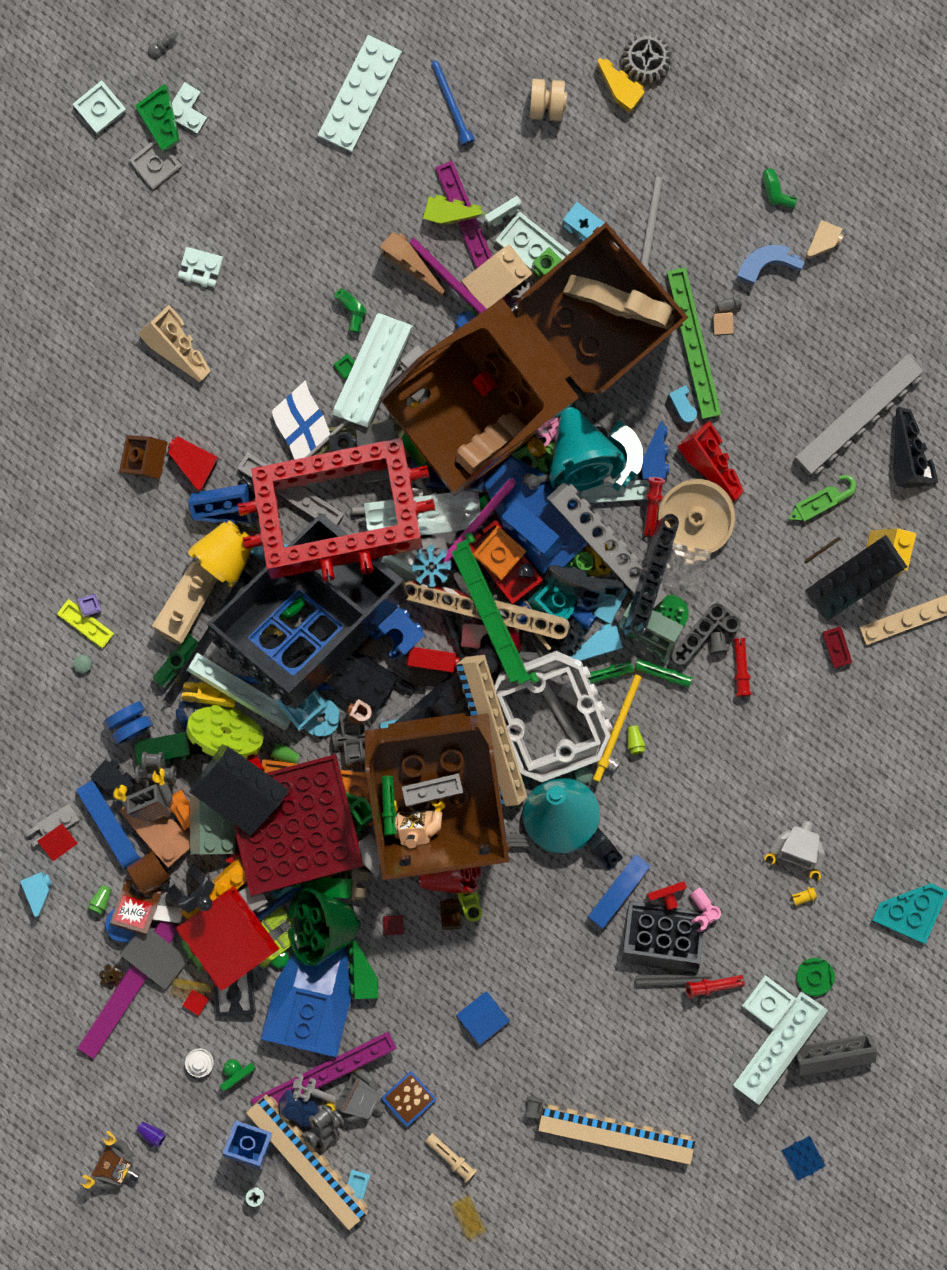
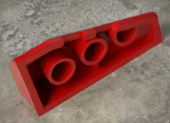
M709 420L686 436L677 447L688 463L709 481L719 485L726 491L731 500L735 501L744 490L736 471L729 469L727 459L730 457L728 453H722L719 443L723 441Z

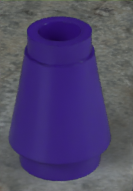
M141 1122L136 1130L152 1147H160L166 1138L163 1130L145 1122Z

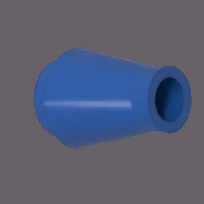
M574 605V611L570 616L577 623H580L583 629L589 630L597 617L593 615V612L576 608Z

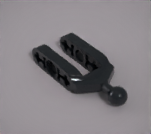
M193 863L187 870L200 886L189 897L175 884L167 892L187 913H190L197 907L201 911H209L213 903L208 896L215 884Z

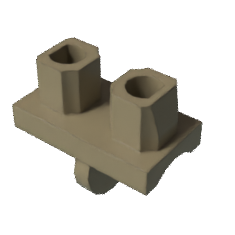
M361 868L352 870L351 879H353L352 898H349L350 901L366 899L367 889L357 888V881H368V870ZM344 872L343 878L349 879V873Z

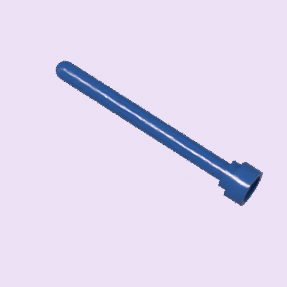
M435 60L432 62V67L460 131L459 141L461 146H465L468 141L473 143L475 141L474 135L467 130L440 64Z

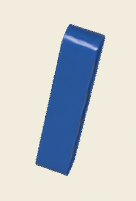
M92 779L77 788V793L124 869H127L129 865L141 857L135 851L136 848L131 840L127 838L125 830L115 818L116 815L111 807L107 805L105 797L98 790L95 781Z

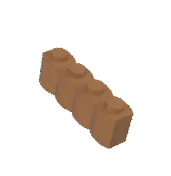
M512 412L507 415L503 414L497 420V423L488 425L484 433L475 435L469 444L460 446L456 452V461L468 473L473 475L489 459L505 448L526 425Z

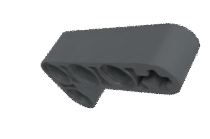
M712 604L672 652V662L676 665H684L717 625L727 633H735L740 628V619L722 604ZM712 608H720L721 616L714 617L711 613ZM729 619L736 622V628L733 630L729 629L726 625ZM701 622L709 624L708 632L700 630L699 625ZM689 637L697 639L695 647L688 645L687 639ZM683 644L687 650L691 651V653L689 654V652L687 651L683 655V658L685 660L683 661L681 659L677 661L676 652L681 653L684 648L681 647V645Z

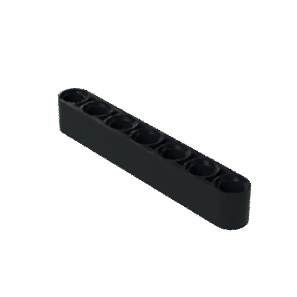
M667 514L656 523L624 627V633L629 639H636L647 630L679 526V520L674 514ZM665 521L670 524V528L666 526ZM660 538L664 540L665 545L661 544ZM654 555L659 558L660 562L655 560ZM649 573L653 574L654 580L649 577ZM644 590L648 592L649 597L644 595ZM638 607L643 610V615L639 613ZM633 625L638 628V632L633 630Z

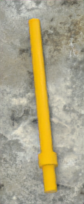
M635 674L603 755L597 762L598 767L593 777V780L596 782L601 781L605 769L609 766V758L642 679L639 675Z

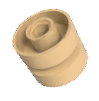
M545 79L532 80L530 119L542 120L545 109H548L549 120L562 121L563 111H566L567 92L564 91L565 81L552 80L550 91L546 90Z

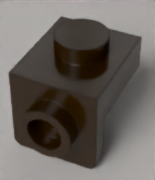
M446 899L440 901L442 930L461 929L459 900Z

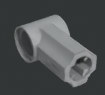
M444 534L422 539L423 549L421 550L426 556L429 555L427 551L428 545L435 546V557L441 552L442 548L448 551ZM420 549L411 551V553H413L414 556H416V553Z

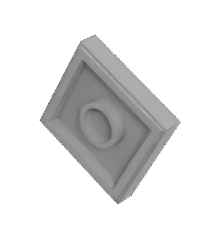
M155 139L129 160L152 190L182 167L169 150L167 152L162 151Z

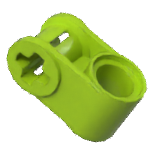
M477 891L467 896H463L466 894L457 893L466 918L471 922L480 920L482 909ZM477 908L479 916L474 919L468 916L469 909Z

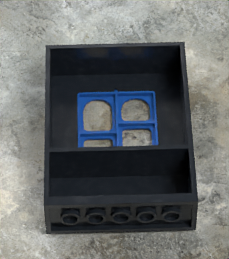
M321 513L287 547L348 534ZM378 558L371 559L373 572L369 573L366 566L367 574L361 573L360 561L334 566L335 579L330 581L328 574L329 582L323 581L321 569L271 579L266 566L207 625L210 629L209 634L214 639L212 642L219 649L224 648L226 654L232 660H238L240 662L239 665L246 672L251 671L253 677L259 683L264 682L267 685V689L273 695L277 693L281 697L280 700L286 706L291 705L296 709L409 596L404 579ZM301 593L302 597L315 607V611L297 629L292 630L279 619V616L300 597ZM320 616H326L338 627L324 642H321L308 631V628ZM270 625H275L287 636L286 640L274 649L262 647L259 641L261 634ZM299 637H304L316 647V651L299 667L289 668L282 663L283 653Z

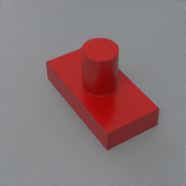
M685 881L647 893L649 901L663 897L667 910L678 907L674 893L687 887Z

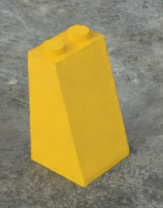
M898 528L870 530L866 548L886 535L909 567L916 533ZM908 567L895 576L899 577L908 571Z

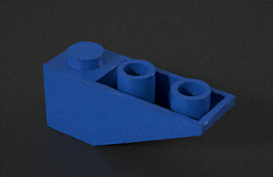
M660 421L643 457L641 467L642 480H648L649 477H658L665 480L666 475H669V464H665V456H668V445H664V437L668 436L667 426H664V421Z

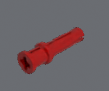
M658 477L648 478L650 484L649 491L646 494L648 505L643 534L648 536L649 528L651 529L650 536H653L657 522L659 502L663 499L661 493L665 480Z
M739 638L733 639L737 675L734 677L737 685L735 696H752L753 694L750 691L751 676L748 674L746 638H741L740 643Z
M743 975L712 981L702 979L701 982H686L685 989L688 998L693 999L694 996L699 995L709 996L711 992L744 987L745 980L741 981V979H744Z

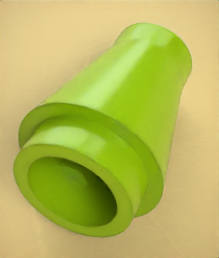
M628 727V751H630V755L644 753L646 744L639 731V727Z

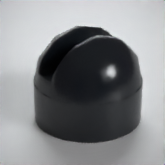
M528 564L521 565L518 569L517 577L533 578V568Z

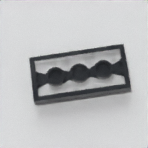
M252 970L223 991L214 985L217 1016L256 1013Z

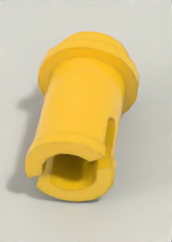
M808 887V890L792 894L796 906L811 900L814 902V899H817L814 887Z

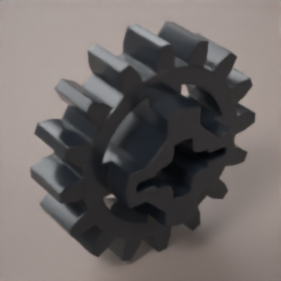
M568 618L567 621L570 624L567 635L562 639L544 636L546 638L545 641L551 647V650L548 651L551 653L558 651L567 656H570L571 652L576 654L575 649H581L580 643L585 642L582 637L585 633L580 623H577L575 619L570 621ZM555 626L557 631H565V628L563 626Z

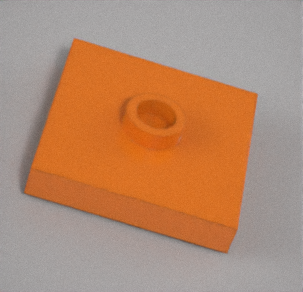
M497 526L473 554L478 561L502 580L526 553V550Z

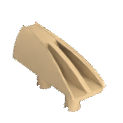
M192 562L156 618L152 628L169 641L182 644L218 579L202 566Z

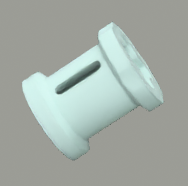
M259 1188L250 1189L246 1195V1202L252 1207L259 1206L264 1199V1193ZM253 1192H255L256 1195H260L257 1202H255L254 1199H250V1197L253 1195Z

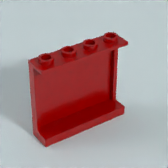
M235 886L213 900L212 908L209 911H198L176 928L180 938L186 941L191 953L198 958L204 971L209 973L214 985L221 991L280 949Z

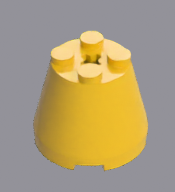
M229 520L227 523L223 522L192 545L188 553L193 558L197 556V561L204 569L221 582L227 580L228 586L233 588L238 582L253 548L245 550L243 537H248L249 535L246 532L241 534L238 526Z

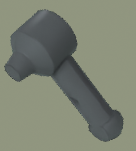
M528 473L522 477L523 484L531 490H535L541 483L550 482V474L536 476Z

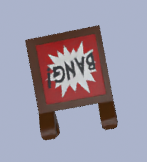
M125 879L110 925L147 936L161 899L162 889H155L152 899L131 894L132 882L130 879Z

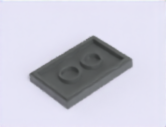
M393 421L370 424L368 428L355 426L358 446L396 439ZM388 468L381 469L382 471L364 472L362 474L363 484L390 480Z
M149 928L147 936L136 933L120 952L122 957L164 990L189 961V958L151 928Z

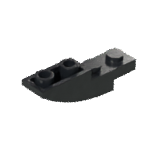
M549 565L543 575V579L558 589L579 598L600 602L603 596L618 598L623 589V581L601 579L594 576L586 577V570L575 567L566 568L558 565Z

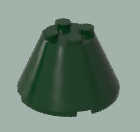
M311 888L299 890L291 901L288 917H291L292 928L288 929L289 938L295 955L304 965H310L311 967L320 965L352 943L356 938L357 931L361 929V922L357 919L352 904L343 903Z

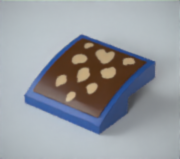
M412 1071L407 1073L380 1098L405 1127L409 1126L437 1100Z

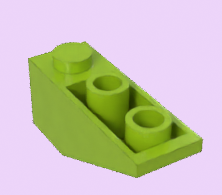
M436 194L435 198L429 196L423 219L448 225L483 217L487 212L482 211V206L471 204L470 207L464 206L463 201L453 199L452 203L446 201L447 197Z

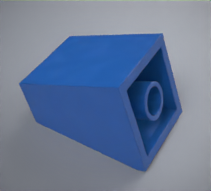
M235 1120L222 1156L226 1159L263 1170L269 1153L272 1132Z

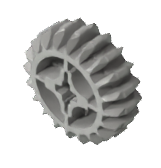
M641 32V38L635 34L634 40L629 38V45H624L623 48L626 51H623L621 56L625 58L621 62L622 64H627L624 67L625 71L631 69L628 74L629 77L633 76L634 73L636 74L635 81H638L640 76L642 77V83H645L646 78H649V82L652 83L653 76L658 81L660 80V75H666L665 70H670L669 63H672V58L669 56L672 55V51L668 50L670 48L669 44L663 45L666 40L665 38H662L660 41L658 40L659 34H656L654 38L652 37V32H649L648 36ZM646 43L644 50L632 52L638 45ZM651 46H656L660 50L662 56H659V54L654 53L652 51ZM647 49H649L648 54L650 58L647 61V65H645V54L647 53ZM632 58L641 62L642 70L635 66ZM662 62L656 69L648 71L650 64Z

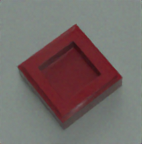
M403 915L383 916L385 935L404 934Z

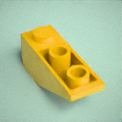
M599 58L597 66L615 102L631 113L645 94L644 87L636 81L633 83L629 80V76L622 70L617 71L613 68L614 65L609 60Z

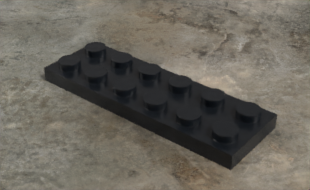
M885 535L811 585L806 591L828 621L908 566Z

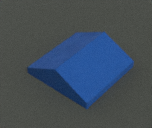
M487 991L457 1014L479 1045L483 1044L510 1022Z

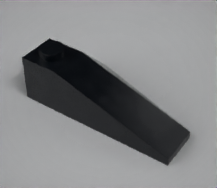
M902 407L896 408L893 471L896 485L914 488L936 484L938 479L935 465L932 459L927 461L923 450L927 449V446L917 437L920 430L911 409Z

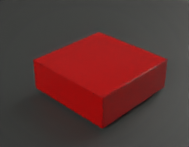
M192 989L182 1006L199 1016L209 999Z

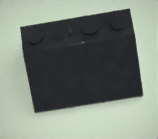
M222 744L189 793L251 836L280 805L289 789L232 748Z
M629 901L621 963L698 974L701 964L704 930L698 932L697 930L701 927L700 923L695 922L692 924L691 922L697 916H701L703 912L680 908L667 910L666 906Z

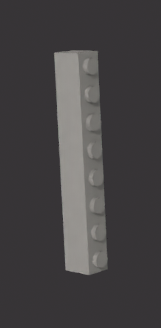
M907 354L794 458L795 461L809 476L812 473L817 475L824 468L822 464L826 460L831 462L838 455L836 451L840 447L845 449L852 442L850 438L853 435L859 436L865 431L864 425L868 422L872 424L880 417L878 413L882 409L885 411L894 404L892 400L896 396L901 398L908 391L906 387L910 383L914 386L922 378L920 374L923 370Z

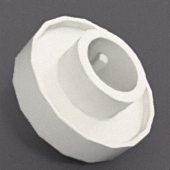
M202 1048L189 1052L185 1060V1067L188 1073L195 1077L206 1076L213 1069L214 1065L211 1053Z

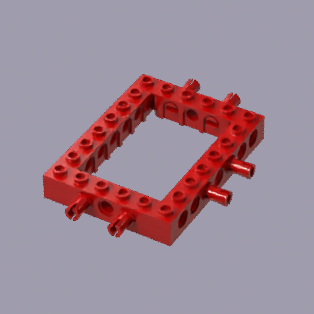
M402 438L251 468L256 499H254L255 501L238 504L240 516L256 512L259 515L260 534L243 537L245 550L259 546L264 547L266 566L271 579L321 569L322 579L325 582H329L328 574L330 581L335 579L334 566L360 561L361 573L367 574L366 566L369 573L373 572L371 559L423 549L417 516L420 513L436 511L434 499L420 502L414 501L411 483L413 480L429 478L427 465L412 469L408 467ZM388 468L398 525L285 548L283 531L279 521L281 518L278 511L276 490H288L287 488L300 485L304 487L310 483L320 481L323 483L329 479L339 477L343 479L344 476L362 475L364 472L382 471L381 469Z

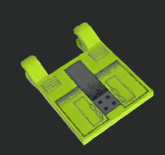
M282 906L260 921L280 948L260 963L262 968L267 967L275 958L292 946L288 929L292 928L291 918L288 917Z

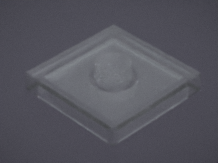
M433 493L430 499H434L436 511L423 513L419 520V528L451 544L468 510Z

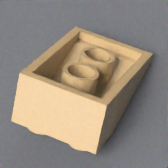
M508 244L464 278L461 283L488 309L522 284L533 273L512 246Z

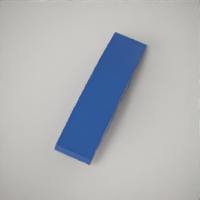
M635 854L587 918L603 929L650 868V865Z

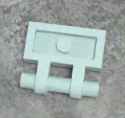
M186 247L181 266L187 267L188 271L187 273L179 271L178 278L185 280L187 283L195 282L201 284L202 287L207 288L209 286L215 288L216 280L210 279L211 274L219 275L223 257ZM194 270L205 272L204 276L194 275Z

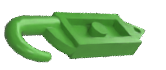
M849 475L840 476V480L846 479L850 482L848 490L840 493L833 486L821 490L794 505L795 509L790 515L789 520H803L805 522L851 497L856 491L857 484L855 480Z

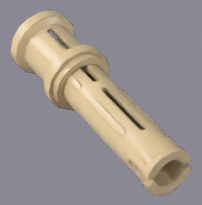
M434 1133L425 1140V1143L452 1166V1171H456L464 1179L465 1183L476 1173V1168L470 1167L465 1162L464 1157L459 1158Z

